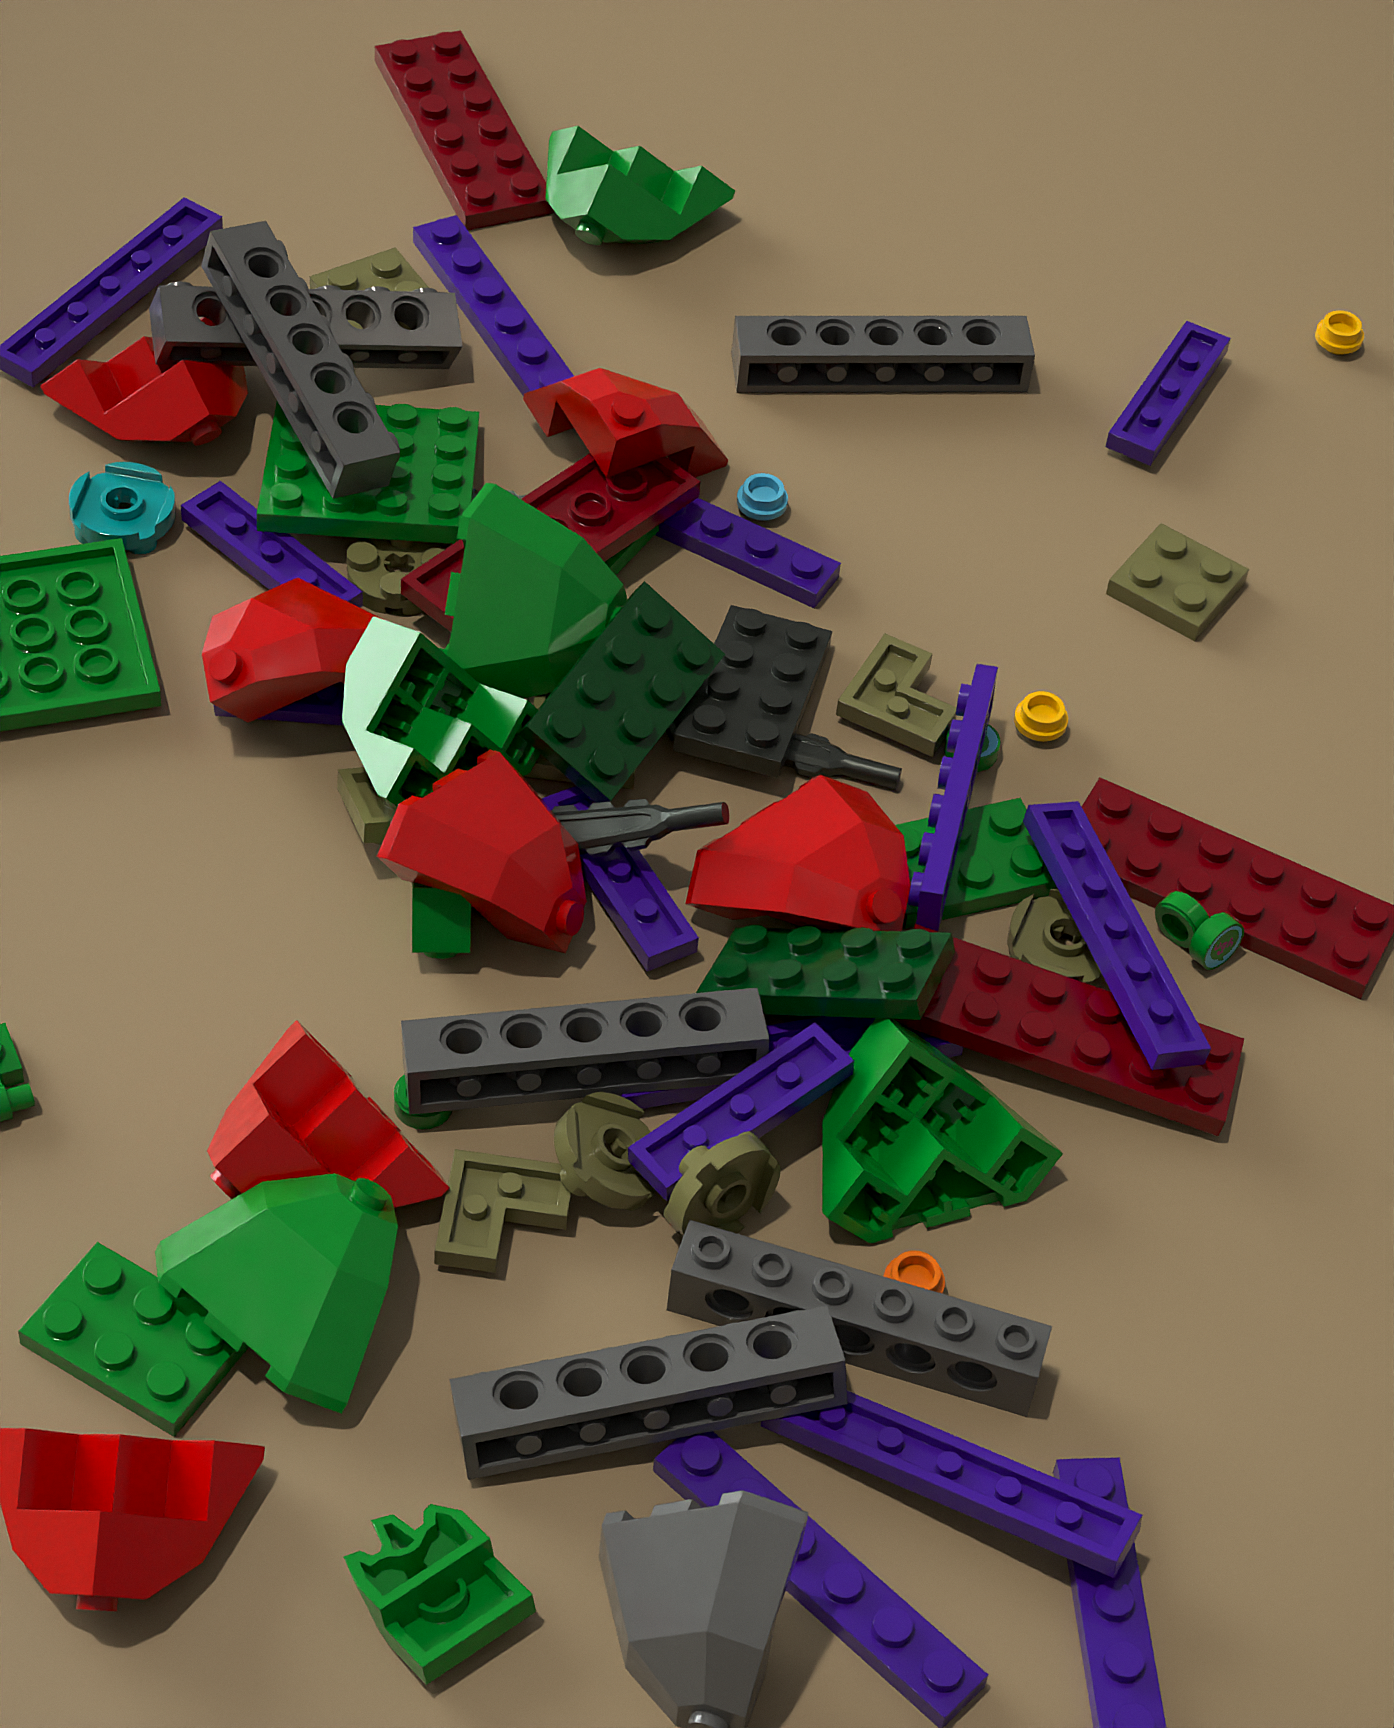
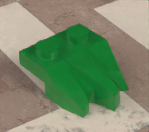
M430 1504L423 1511V1525L416 1530L393 1514L373 1519L371 1522L382 1544L380 1552L370 1555L357 1551L344 1556L352 1578L378 1630L388 1645L426 1685L536 1612L533 1594L494 1556L490 1537L462 1510Z

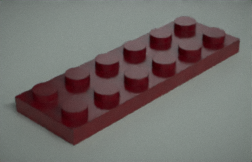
M461 30L440 32L432 36L397 40L393 43L375 46V63L456 215L467 230L553 214L555 212L546 200V181Z
M589 453L521 498V500L583 537L605 562L697 499L700 495L701 481L666 456L606 478L591 453ZM458 540L401 578V594L450 632L454 616L444 614L451 572L461 573L465 550L462 540Z
M1099 777L1081 807L1130 898L1156 908L1171 892L1180 891L1186 893L1205 909L1209 917L1217 913L1226 912L1244 927V935L1239 946L1361 1000L1394 937V905Z
M915 924L914 929H924L928 932H938ZM953 937L955 954L921 1020L894 1019L903 1026L1215 1136H1219L1226 1122L1244 1044V1038L1198 1023L1211 1047L1205 1064L1152 1070L1112 992Z

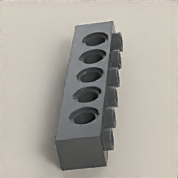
M267 221L210 231L201 267L331 497L335 499L389 486L396 463L400 458L398 441L392 432H388L378 415L373 397L364 391L354 373L351 359L347 354L342 353L335 341L329 321L325 316L320 315L313 303L307 283L303 278L298 277L291 265L283 242L276 239Z
M182 281L159 285L149 308L155 364L176 365L181 360L229 366H257L213 287L193 286L188 282ZM334 285L309 289L313 303L320 315L325 316L329 321L335 341L342 353L349 356L354 368L449 369L463 347L456 297L453 292H437L433 288H419L413 291H390L388 288L381 286L370 287L365 290H341L340 287ZM198 317L208 318L211 321H213L216 326H209L203 323ZM348 320L357 322L363 329L352 326ZM396 321L405 323L411 330L402 328Z
M735 316L731 356L736 393L1028 392L1035 352L1027 316Z
M758 988L401 1021L403 1067L409 1115L584 1098L586 1095L594 1092H606L617 1095L721 1085L769 1053V1035Z
M689 1220L671 1269L667 1311L723 1326L730 1323L749 1321L827 1305L846 1364L1027 1417L1052 1326Z
M827 1305L449 1379L468 1480L847 1404L846 1362Z

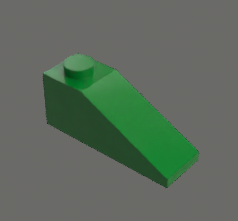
M412 882V953H424L426 956L436 959L451 958L458 953H470L471 904L461 894Z

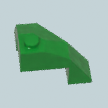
M580 126L552 131L549 138L546 200L559 218L575 229V235L591 245H601L602 241L606 243L648 244L670 240L732 200L736 190L702 165L674 171L640 145L613 151Z
M485 483L460 516L457 539L462 540L465 547L461 573L451 572L444 615L454 616L450 642L445 649H439L482 685L523 699L551 693L627 601L624 584L583 537L497 484Z
M374 616L372 617L346 663L342 723L379 797L395 809H397L399 803L411 796L423 798L433 792V783L456 769L470 770L477 765V757L488 750L499 751L522 776L529 774L535 765L540 753L518 734L538 710L533 704L523 698L480 684L421 632Z
M875 1018L848 1055L854 1060L853 1075L834 1087L823 1118L822 1212L831 1221L871 1244L893 1238L892 1230L918 1223H923L927 1228L969 1217L970 1209L998 1201L1004 1207L1027 1201L1063 1153L980 1081L925 1039L894 1019Z
M336 1173L261 1182L161 1240L155 1250L158 1283L175 1298L186 1297L199 1302L209 1311L203 1322L237 1352L245 1351L248 1346L271 1365L265 1376L284 1393L342 1414L349 1401L388 1289L398 1229L391 1195L379 1184L369 1179L358 1178L356 1181H353Z

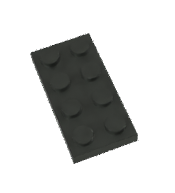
M731 605L714 643L725 653V656L689 700L675 733L673 751L779 778L829 651L833 631L815 627L806 622H796L765 614L756 609H746Z

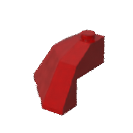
M202 317L200 319L203 323L209 326H216L215 323L208 318ZM143 336L107 362L78 359L40 385L46 396L118 440L140 442H189L192 440L196 446L216 439L222 433L220 427L237 416L248 394L244 366H229L181 360L176 365L155 364L153 339L147 336Z
M597 368L524 393L523 400L545 435L550 437L575 428L606 478L667 456L668 459L695 478L726 467L728 464V458L704 422L676 392L603 368Z
M298 577L212 616L202 650L210 703L249 723L338 682L345 684L347 661L372 617H380Z
M488 750L477 757V765L470 770L456 769L433 783V792L425 797L411 796L399 803L377 857L401 880L461 894L507 939L566 954L572 937L578 933L582 926L584 907L587 902L579 846L524 777L499 751Z
M823 775L815 776L799 786L798 790L784 799L770 804L741 822L739 827L698 849L685 904L731 920L768 915L801 927L813 926L824 930H852L864 927L870 928L873 931H902L910 892L904 835L867 791Z
M298 1020L286 1030L228 1106L207 1149L209 1157L216 1168L210 1174V1177L231 1199L264 1181L334 1173L356 1181L358 1178H365L379 1184L391 1195L394 1208L441 1197L450 1188L431 1162L400 1133V1128L371 1097L366 1098L351 1079L349 1072Z
M0 1428V1504L12 1550L49 1593L77 1595L76 1609L117 1612L119 1598L146 1600L203 1563L263 1462L265 1446L217 1440H167L124 1434H74L31 1428Z

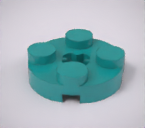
M133 462L106 464L105 473L97 474L90 478V471L83 474L73 484L69 493L70 519L74 526L76 539L80 543L85 544L122 538L125 550H129L134 554L150 553L157 547V540L163 537L174 523L176 509L175 494L172 487L170 486L169 489L163 483L162 474L157 470ZM121 502L131 504V507L128 509L114 508H119V503Z

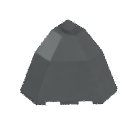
M742 1490L722 1494L720 1502L716 1506L701 1508L693 1499L655 1505L650 1517L636 1519L626 1510L606 1513L601 1528L598 1557L625 1669L675 1726L681 1728H747L765 1678L776 1617L802 1547L809 1512Z

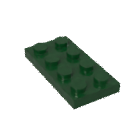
M644 581L627 599L518 734L595 803L610 802L725 656V653Z
M749 925L743 928L735 927L696 993L758 988L763 1014L921 1020L955 954L952 933L928 932L924 929L873 931L870 928L864 927L852 930H824L813 926H804L797 929L765 928L760 925Z

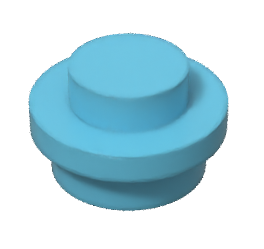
M766 473L751 475L738 490L737 506L743 514L750 518L772 520L781 516L787 509V492L781 480L773 475Z

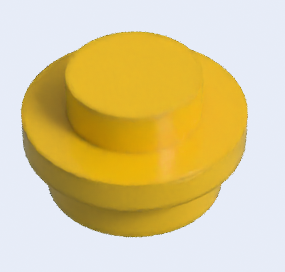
M1337 310L1329 312L1318 323L1315 338L1328 352L1342 355L1353 353L1362 346L1364 332L1362 330V323L1357 316L1347 311Z
M1037 691L1027 695L1018 704L1014 714V723L1018 731L1025 737L1035 741L1046 742L1058 739L1065 733L1068 724V714L1063 701L1058 696L1050 692Z

